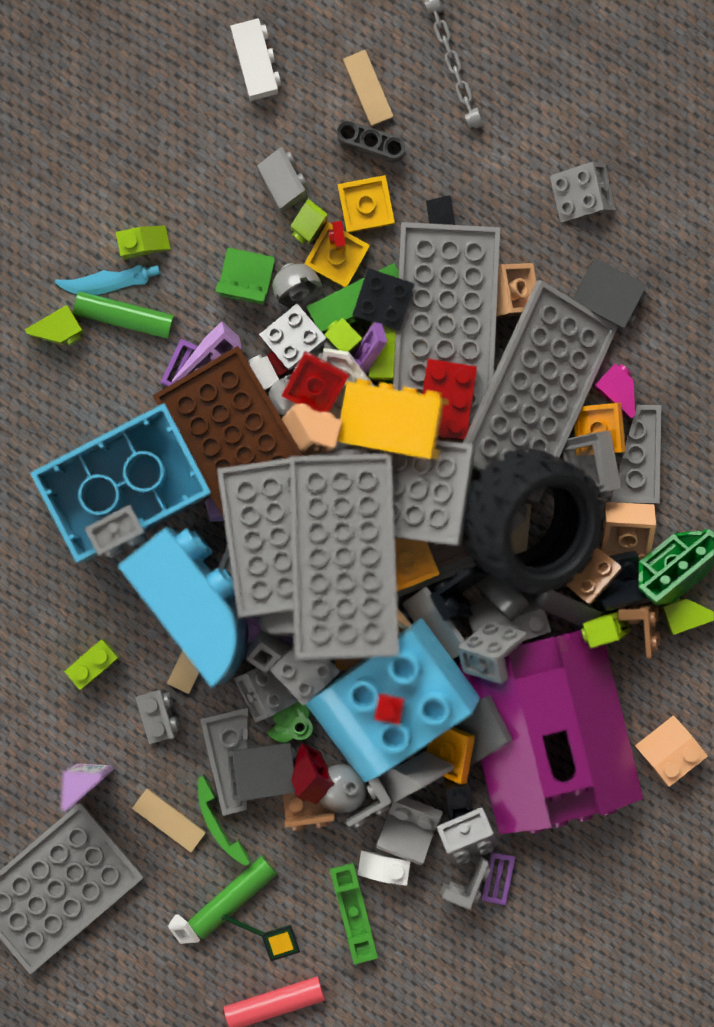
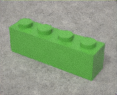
M395 263L379 270V272L398 278L399 271ZM364 278L307 306V311L313 323L323 334L327 332L328 326L336 320L339 321L343 318L349 325L358 322V320L352 319V314Z

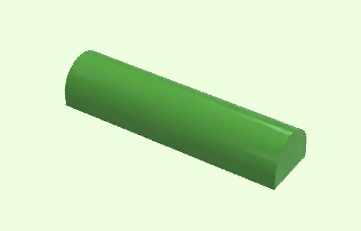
M81 291L77 294L73 314L76 316L167 339L170 337L175 317L172 314Z
M261 855L189 919V925L201 939L205 940L225 922L221 918L222 915L229 917L233 915L270 882L278 872Z

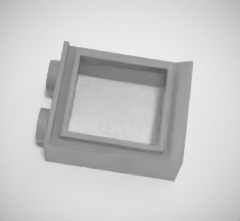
M611 431L595 432L567 439L562 451L563 460L583 469L586 472L585 475L593 478L600 490L597 498L612 496V491L621 489Z

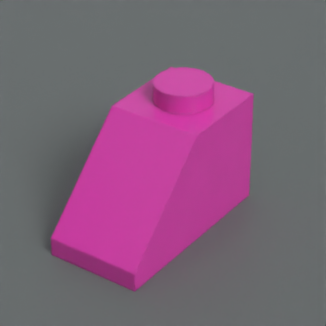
M615 363L593 388L610 403H621L622 414L630 420L635 415L634 380L630 377L632 373L624 365L618 366Z

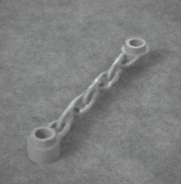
M425 0L429 15L434 13L436 19L434 30L439 42L445 44L447 50L445 61L448 69L452 74L456 75L458 81L455 87L460 102L467 106L469 112L465 114L469 128L474 127L477 129L482 127L484 123L478 107L472 109L470 105L472 94L469 85L461 80L459 74L462 67L458 54L450 49L448 42L451 35L445 21L440 20L438 15L444 12L440 0ZM442 24L447 34V38L445 35L442 38L440 36L438 27L442 28ZM454 55L458 69L457 66H454L452 69L448 56L453 58ZM459 86L461 89L465 86L469 99L465 96L463 100Z

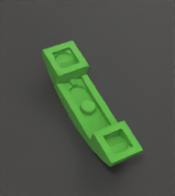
M205 774L198 778V796L204 820L218 844L232 858L246 866L250 864L251 860L240 839L230 843L208 802L215 798L216 795Z
M354 863L330 868L353 963L358 964L378 959Z

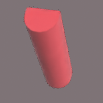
M316 976L224 1006V1012L229 1027H246L326 1001L319 977Z

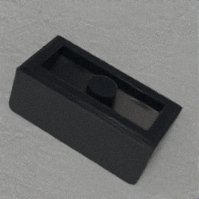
M451 195L426 201L429 224L455 225Z

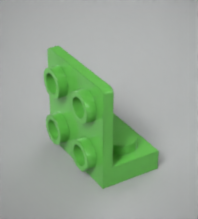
M227 248L220 282H217L216 294L218 296L265 305L275 258Z

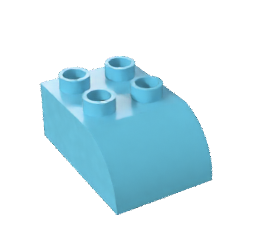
M165 403L30 473L76 563H85L98 556L85 528L131 505L142 528L148 530L195 505L211 493Z
M165 528L119 564L118 567L209 685L214 687L224 684L233 677L241 666L247 651L249 638L246 618H238L233 576L227 569L221 571L217 568L213 571L204 559L211 555L213 551L195 529L191 532L188 528L184 531Z
M421 617L398 634V656L363 658L330 681L306 706L362 781L367 782L388 771L472 714L481 697ZM380 693L405 698L402 719L399 725L374 720L378 695Z

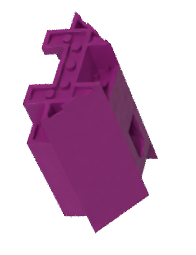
M582 630L518 645L504 657L508 679L502 684L464 673L461 660H456L461 672L481 697L480 700L491 695L513 739L480 761L499 834L530 831V834L538 833L546 828H551L552 824H554V828L568 825V820L578 818V821L581 822L593 819L592 814L611 815L617 813V809L643 799L605 644L591 648L589 642H585ZM566 730L576 772L571 780L559 782L551 774L542 736Z

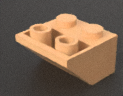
M294 404L282 418L303 455L329 453L335 448L342 420L335 418V415L328 412L319 413L313 411L308 405Z

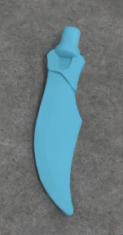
M137 265L121 272L103 270L78 279H56L55 283L64 290L74 294H78L81 291L100 295L135 284L145 285L150 279L149 277L160 275L161 273L158 265L149 268Z

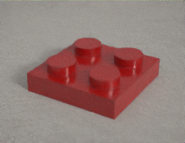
M304 351L281 396L296 404L308 405L313 411L329 413L347 381L349 373Z

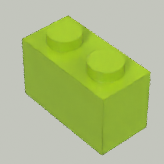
M104 638L64 672L78 689L82 690L117 661L120 656Z

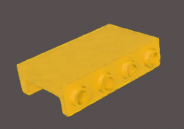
M356 379V383L347 382L340 419L342 422L337 442L423 458L439 459L440 450L435 449L442 408L444 404L448 405V400L441 398L442 393L426 391V395L417 394L418 389L403 387L402 391L394 390L395 385L380 383L379 387L371 386V381Z

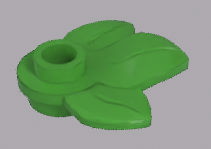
M297 702L272 715L276 725L270 729L268 735L280 743H287L293 739L298 741L307 740L313 733V724L309 720V708ZM299 724H304L305 726L302 732H297Z

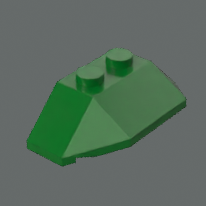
M704 529L702 531L672 534L639 561L638 589L656 605L675 602L708 575L713 568L714 532L710 529Z

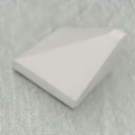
M175 915L168 927L179 943L199 942V937L188 922L180 915Z

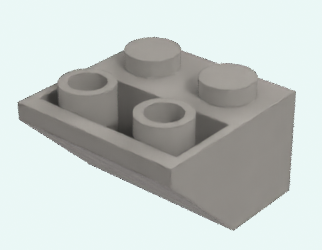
M283 147L277 149L257 165L258 171L280 212L306 200V192L308 191V185L301 173L297 175L295 172L297 168L290 151L285 153Z

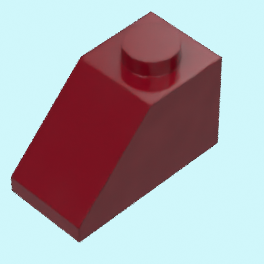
M304 744L299 747L291 781L295 794L300 800L317 804L335 783L330 778L329 770L321 752Z

